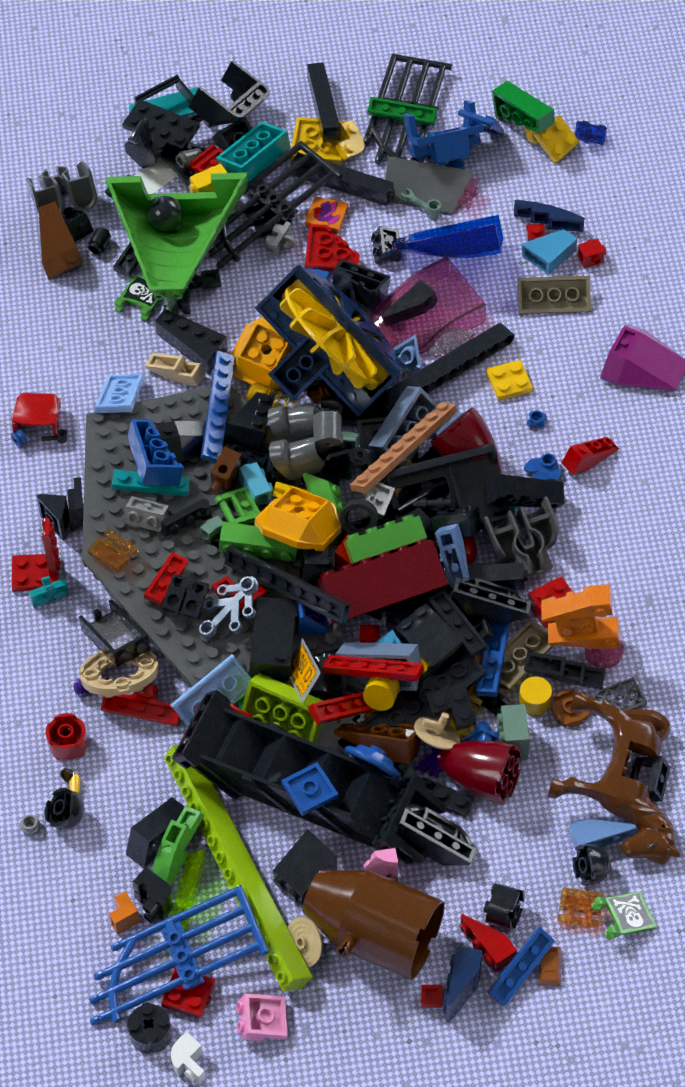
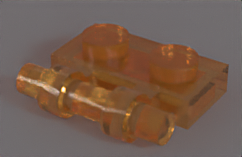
M107 529L104 533L107 539L105 540L99 536L89 547L88 554L119 573L131 560L130 555L127 553L131 552L136 555L139 552V548L134 546V543L130 540L126 541L121 538L119 533ZM113 544H118L119 546H121V548L119 549Z
M562 887L559 909L566 910L567 915L558 914L557 922L565 923L566 926L573 924L584 926V929H590V927L599 929L600 920L592 919V915L601 916V910L593 911L591 903H595L594 899L596 897H604V894ZM573 912L585 913L586 916L585 918L573 916Z

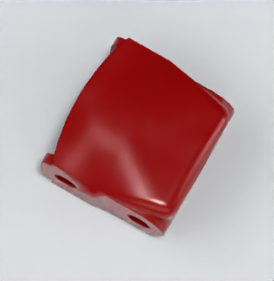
M21 393L17 396L13 411V433H16L20 425H52L53 434L57 436L60 427L61 398H58L53 393Z

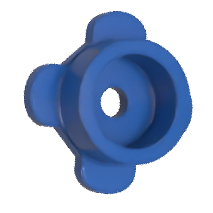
M540 410L531 411L527 425L542 429L545 427L544 420L547 419V415Z

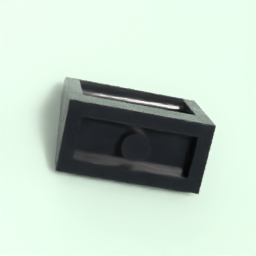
M662 756L636 757L630 778L638 781L641 766L652 768L648 783L649 797L654 802L663 801L670 765Z

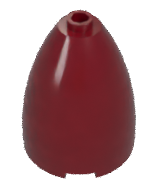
M473 407L462 413L458 419L430 441L441 456L493 443L498 457L499 473L502 472L495 440L484 419ZM487 456L474 458L471 461H481Z
M466 741L454 744L450 750H440L437 755V762H439V766L465 790L485 800L505 805V799L507 796L512 797L519 780L521 769H519L518 758L522 757V751L519 746L504 742Z

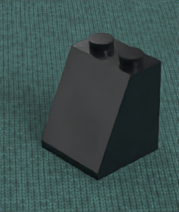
M307 830L273 869V881L278 888H283L288 892L287 894L293 902L297 901L302 905L311 882L320 870H338L337 855L310 830Z

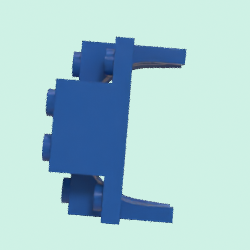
M470 100L463 101L464 110L476 114L475 102ZM408 113L403 114L410 156L416 159H424L427 155L429 160L439 163V165L449 164L451 160L464 161L466 160L465 157L471 156L470 148H474L476 144L481 143L479 133L484 132V127L482 124L464 117L461 127L428 133L427 137H422L417 132L415 116Z

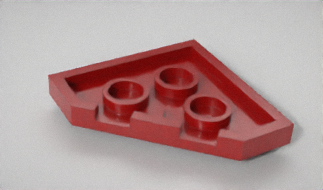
M309 224L305 259L306 269L334 271V267L341 259L359 265L360 254L356 250L353 251L348 246V243L339 235H335L328 225Z

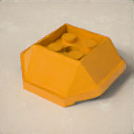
M264 317L245 326L230 355L235 356L233 372L237 380L251 386L259 382L272 388L273 392L282 389L268 374L293 348ZM266 350H272L269 354H264Z
M291 486L280 498L274 499L255 518L254 524L264 536L298 549H315V551L322 552L341 533L342 528L334 503L294 486Z

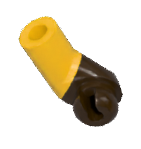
M63 768L60 771V777L70 785V790L80 794L79 775L71 769Z

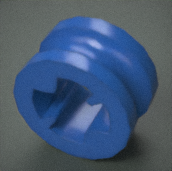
M20 429L16 430V433L10 434L18 448L22 447L23 443H28L26 436Z

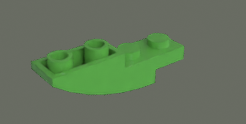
M188 806L184 807L177 821L171 820L160 843L152 872L170 886L188 856L185 849L204 817L201 811Z

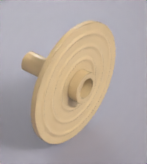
M442 713L440 719L431 717L419 718L414 724V730L418 737L435 748L450 750L454 744L460 742V737L456 730L447 724L449 715L446 713Z
M297 917L290 922L287 928L307 967H311L321 957L324 936L320 934L316 924L309 918Z

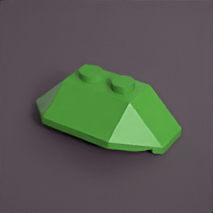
M303 473L308 492L334 503L340 519L345 504L341 501L339 487L319 477ZM341 528V533L330 544L334 546L338 544L344 533L343 528Z

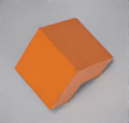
M126 891L114 897L116 910L109 913L111 925L117 935L140 923L138 910Z

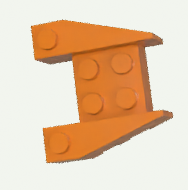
M610 584L584 587L583 591L579 593L571 591L567 592L566 596L556 599L554 596L541 600L542 622L555 621V623H548L549 645L595 649L621 647L618 617L598 619V617L613 615Z

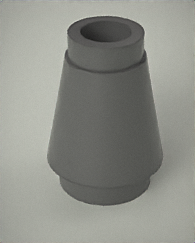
M200 148L179 152L176 156L178 166L180 168H188L189 163L199 156L202 151Z

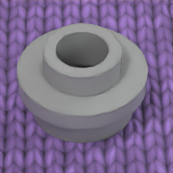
M32 814L24 816L20 821L22 832L25 834L36 833L40 829L38 817ZM28 824H34L32 827H27Z

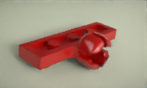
M152 683L145 686L140 692H133L132 695L123 694L110 698L103 697L100 708L103 712L178 727L180 717L171 707V703L157 700L159 690Z

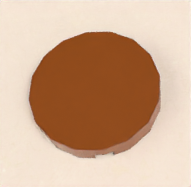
M568 689L556 694L551 704L553 718L559 724L567 727L580 726L586 722L590 712H570L574 694L579 693L587 697L584 693Z

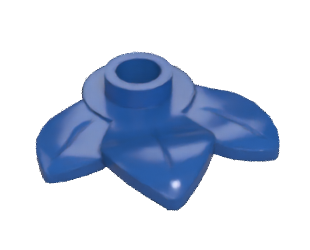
M545 453L540 458H533L524 466V471L533 473V478L544 480L556 479L558 481L561 477V470L557 466V459L551 453Z

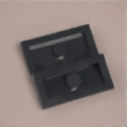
M81 477L74 478V489H67L71 531H75L83 518Z

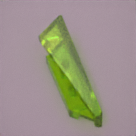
M205 850L190 853L186 857L184 875H181L170 917L196 906L206 864ZM193 916L181 921L184 932L190 930Z

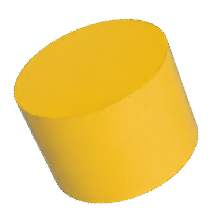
M530 677L523 681L520 686L519 704H525L526 713L541 715L550 708L551 685L541 677Z
M370 678L363 692L364 701L375 710H388L394 704L400 690V684L398 680Z

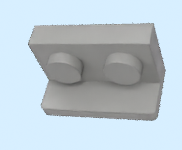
M380 482L369 492L364 493L363 497L374 504L378 511V519L382 520L395 488ZM357 509L360 511L358 518L362 519L364 513L369 515L364 509Z
M131 496L126 505L123 522L160 532L161 521L164 520L169 505Z

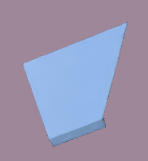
M415 334L393 348L400 360L402 370H407V373L410 375L421 370Z

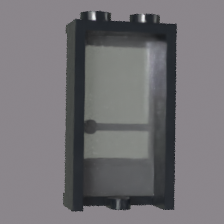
M111 599L109 600L111 613L102 617L101 611L95 609L93 611L94 622L89 623L82 615L78 618L82 632L86 633L118 668L151 649L147 635Z

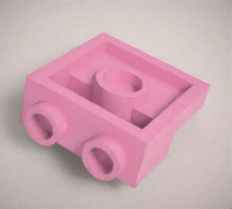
M245 993L237 1001L236 1013L240 1014L237 1032L241 1034L242 1040L263 1041L264 1038L283 1040L287 1038L285 997Z

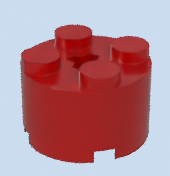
M71 713L59 714L46 726V739L49 750L54 758L72 760L84 755L88 745V737L84 722L77 718L76 715Z

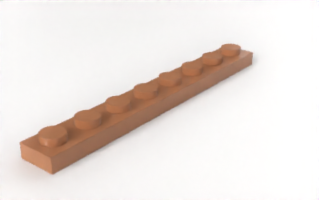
M439 403L434 410L428 413L408 433L404 434L397 443L393 444L386 453L382 454L376 462L370 465L367 470L350 484L352 491L369 492L458 411L456 404Z

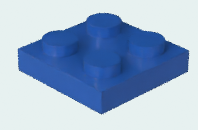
M318 762L281 780L282 786L302 816L338 798L337 791Z

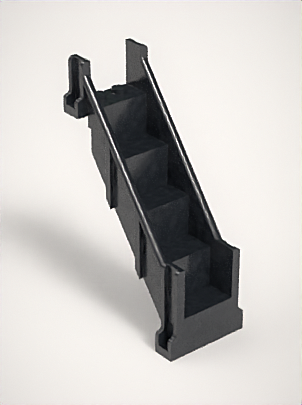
M218 690L207 692L204 695L171 758L184 769L192 767L232 799H238L239 797L251 798L377 850L395 848L397 858L407 865L423 861V855L395 834L399 828L398 823L405 808H409L411 803L420 807H427L437 814L446 812V804L426 789V781L416 773L403 776L399 785L374 766L348 757L336 747L328 745L327 748L290 734L280 725L273 722L265 724L237 713L230 707L231 701ZM318 762L337 791L338 798L302 816L282 786L281 780Z

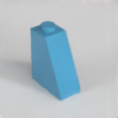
M563 229L522 244V257L549 275L577 250V238Z

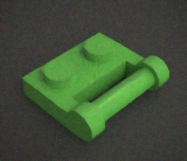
M247 487L221 494L215 498L217 506H220L229 523L247 525L255 522V518L260 514ZM227 502H232L239 518H234Z

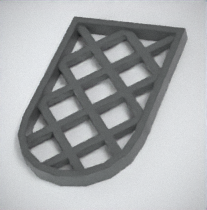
M634 677L603 688L593 696V698H601V702L607 700L611 702V705L614 703L621 705V710L623 706L627 707L624 710H631L647 705V701ZM620 687L627 689L625 694L618 692ZM629 690L636 692L635 697L628 696ZM607 692L614 694L613 699L606 697ZM638 694L641 696L642 700L637 699ZM617 695L624 697L622 702L615 700ZM626 698L633 700L632 705L625 704Z

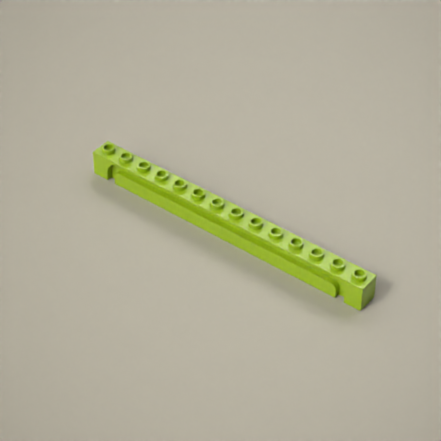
M172 745L164 756V760L188 807L201 811L204 814L199 824V829L230 889L242 885L269 950V953L264 956L282 991L303 989L311 980L312 975L213 784L192 767L184 769L171 759L178 745ZM236 896L235 899L240 907V902Z

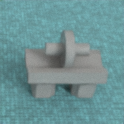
M286 221L284 226L275 224L272 234L277 237L268 236L265 240V247L271 249L276 257L279 256L283 248L285 250L288 248L292 249L297 245L294 239L295 235L289 229L291 226L290 222Z

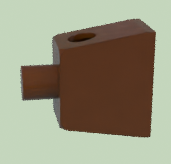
M227 447L223 448L211 471L209 491L212 494L219 495L221 490L225 492L230 491L238 479L239 467H242L241 453Z

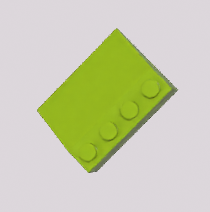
M258 673L249 681L241 710L251 713L252 719L265 724L273 722L280 725L288 733L313 743L317 742L324 723L317 725L308 710L312 703L323 700L308 694L302 703L295 688L261 673Z

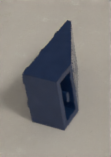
M457 946L456 954L451 955V968L447 977V992H445L443 1000V1014H446V1022L450 1023L479 986L482 950Z

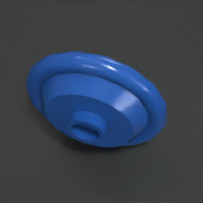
M361 744L356 747H345V753L351 758L374 766L387 777L393 779L399 777V772L394 768L393 761L385 756L386 752L374 745H371L370 748Z

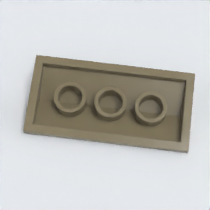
M590 276L517 278L518 313L591 312Z
M530 619L507 642L499 683L500 689L510 691L528 673L524 671L527 651L547 654L555 646L548 644V629Z

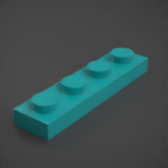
M114 469L112 489L188 497L190 477L182 476L180 485H142L139 472Z

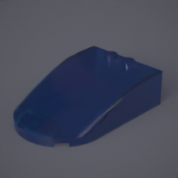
M498 214L408 234L406 237H399L391 243L393 250L444 258H475L501 253L505 242Z

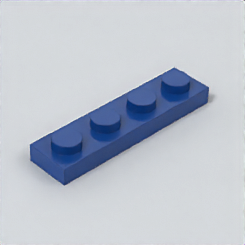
M537 927L487 993L501 1006H505L555 940L541 927Z

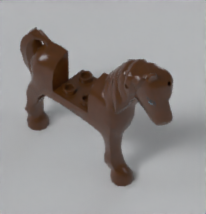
M575 693L570 712L587 711L605 719L611 725L614 733L613 752L609 764L598 782L589 783L572 776L564 781L552 778L547 798L557 799L565 794L587 796L598 801L605 810L615 816L635 824L640 831L636 835L625 839L621 844V850L626 857L647 858L661 865L667 863L672 856L680 857L681 854L676 849L677 835L670 819L652 802L646 785L625 777L628 768L627 762L630 759L631 752L648 757L659 756L661 743L668 737L671 731L668 719L663 714L654 710H621L611 705L607 700L601 702L596 698H588Z

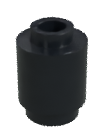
M106 228L95 229L88 242L90 252L96 255L104 252L111 239V234Z

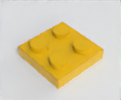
M560 114L555 117L553 125L541 133L537 132L533 135L554 163L558 162L580 143Z
M521 360L486 369V375L497 401L533 392V387Z

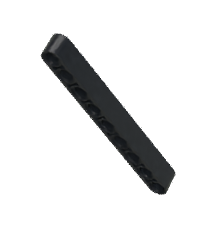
M498 323L390 387L379 396L378 402L390 413L407 386L421 387L428 394L511 344L515 334L504 324Z

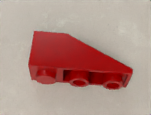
M608 437L570 446L561 463L572 475L583 473L617 452L619 448Z
M464 914L460 915L459 927L462 933L471 938L474 949L482 950L486 965L489 968L492 967L495 972L506 967L517 954V949L508 937Z

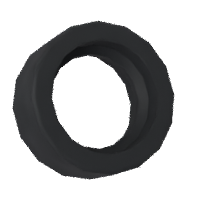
M363 498L349 501L344 506L340 516L341 526L349 535L358 533L359 536L367 534L365 530L375 527L378 521L376 507L369 500ZM361 508L367 511L370 515V523L363 528L352 525L348 520V514L351 509Z

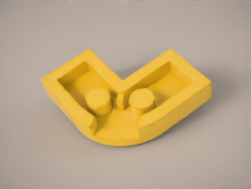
M353 120L342 123L340 125V132L345 140L339 142L335 147L342 159L347 160L360 154L364 149L365 143L362 134Z

